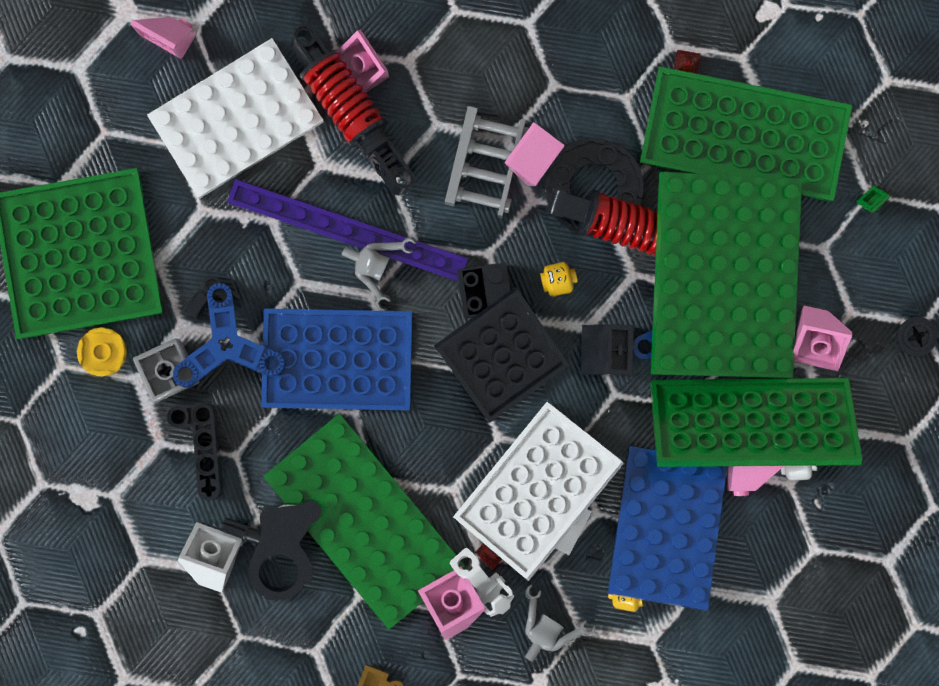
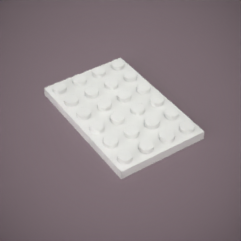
M272 38L147 114L199 199L324 122Z
M546 402L453 517L524 578L530 580L624 463L551 404Z

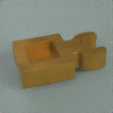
M366 664L358 686H403L404 683L398 679L389 681L387 680L389 672Z

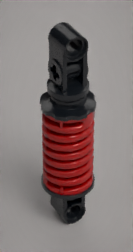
M307 25L299 26L292 37L291 48L305 67L300 74L301 79L311 86L312 93L316 94L317 100L322 102V107L327 110L328 116L333 118V123L338 125V130L344 133V139L348 143L349 148H360L364 159H369L374 170L381 176L391 193L397 196L406 194L413 185L415 176L403 160L401 153L392 144V137L384 131L388 121L380 116L377 108H372L373 101L367 100L368 94L362 92V85L356 84L358 81L356 77H351L352 71L351 69H346V62L341 61L340 51L336 49L328 52L313 28ZM304 37L309 43H301L298 38ZM396 178H403L406 181V186L398 184Z
M552 189L545 213L578 221L579 235L585 236L592 232L594 238L601 236L603 241L610 240L612 244L619 243L622 247L628 245L632 250L637 248L639 252L645 251L646 254L656 257L658 210L653 211L651 208H644L641 205H635L623 199L618 200L613 196L608 197L606 194L600 193L595 189L590 191L586 199L562 190Z

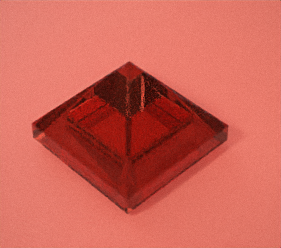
M677 50L674 69L698 74L701 53Z
M484 543L475 551L480 561L492 570L502 560L500 556Z

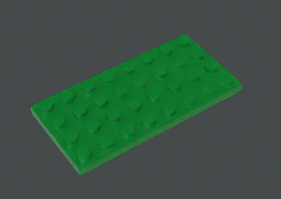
M659 66L639 164L693 174L802 180L801 196L833 202L852 105Z
M849 378L651 380L650 389L657 467L861 465L863 458Z
M340 413L263 476L284 503H302L311 499L321 505V517L313 522L307 531L388 630L423 602L418 590L454 570L450 565V561L457 556L456 553ZM460 561L459 567L462 566V568H464L465 564L462 561Z

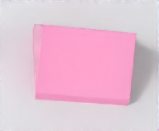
M361 29L357 30L338 49L341 53V61L347 64L346 69H351L352 71L351 77H356L358 80L356 84L362 85V92H368L389 78L387 68Z
M533 122L504 163L529 187L536 186L565 145Z

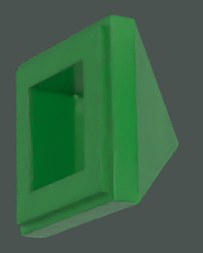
M873 185L856 203L869 212L874 213L881 209L890 198V195Z

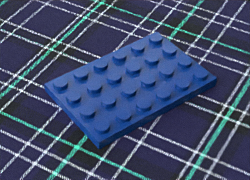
M264 309L263 346L282 355L284 358V369L279 375L274 377L262 374V408L410 410L412 311ZM269 357L265 361V367L268 370H276L279 366V361L274 357Z
M629 446L607 594L704 611L708 610L727 466L657 467L656 450Z

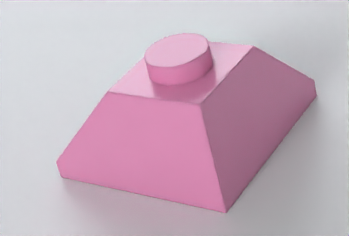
M173 17L133 20L130 24L140 36L180 59L183 58L196 36L192 29L193 25L183 18L179 20Z
M803 306L795 331L794 362L838 371L852 338V331L829 311Z
M727 466V490L734 491V496H749V491H756L784 466Z
M455 570L418 590L445 641L467 629L486 610L467 578H461Z

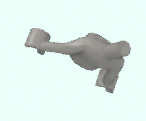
M407 237L403 242L371 243L364 247L360 253L345 246L342 252V256L356 261L355 275L377 298L376 307L380 311L387 310L385 306L380 304V300L385 299L391 302V298L386 294H382L370 277L380 281L390 257L381 255L377 251L402 249L405 253H412L413 251L408 249L405 243L410 241L416 244L417 241L413 237Z
M532 585L526 588L525 595L529 599V612L525 633L533 644L525 658L531 662L535 660L541 649L556 651L581 635H591L595 632V625L591 628L590 632L584 631L583 626L587 621L585 620L580 623L579 628L564 635L557 641L558 635L564 628L544 614L541 615L539 621L535 624L537 598L540 597L541 590L533 597L529 594Z

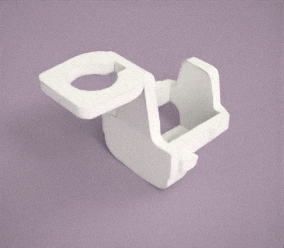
M468 548L463 549L450 561V565L461 578H467L476 588L475 591L486 608L484 612L492 617L497 614H504L510 609V603L514 598L513 591L509 586L505 585L506 581L497 573L489 578L480 568L479 559ZM470 558L473 569L470 571L460 569L459 562L461 559ZM504 589L509 596L500 594V590ZM487 602L491 603L492 611L485 606Z

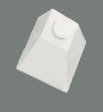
M196 522L178 561L198 585L222 593L231 574L242 539Z

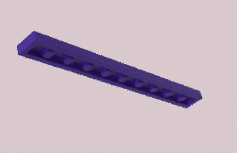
M236 179L227 201L228 204L360 249L371 243L403 242L407 238ZM410 241L405 243V246L413 251L409 254L405 253L402 249L377 251L381 255L390 257L392 260L459 282L457 269L465 268L468 258L418 241L416 244Z

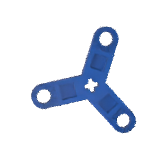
M221 283L211 286L207 293L212 339L174 367L173 379L176 384L185 388L191 387L226 360L233 361L270 377L279 375L284 369V358L282 355L238 336L231 289ZM216 290H224L227 293V298L224 302L218 303L213 300V293ZM230 339V344L233 347L222 351V346L219 344L220 340ZM269 357L276 358L279 361L278 368L273 371L268 370L265 367L266 359ZM183 368H189L193 372L192 378L185 382L181 381L178 377L179 371Z

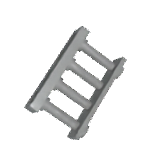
M468 106L445 198V205L455 207L456 201L461 202V200L498 208L497 217L502 218L503 213H509L512 199L507 198L513 171L509 168L508 174L504 175L471 167L469 163L465 162L467 154H472L473 152L507 160L512 151L475 143V140L471 139L473 130L478 131L479 128L516 137L515 149L529 128L524 127L525 119L520 120L519 128L481 119V116L477 115L478 108ZM470 176L503 184L505 186L502 198L499 199L466 191L464 187H460L462 177Z

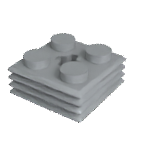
M178 338L133 358L151 401L154 403H158L190 388L177 385L173 379L174 367L188 357L181 340ZM165 364L168 367H172L169 377L161 374ZM183 368L178 373L179 379L184 382L190 380L193 376V372L189 368Z

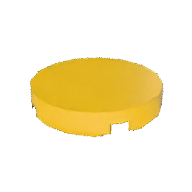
M103 327L95 328L88 331L80 339L77 347V357L80 365L88 373L100 377L110 376L119 371L124 365L127 357V347L122 336L116 331Z

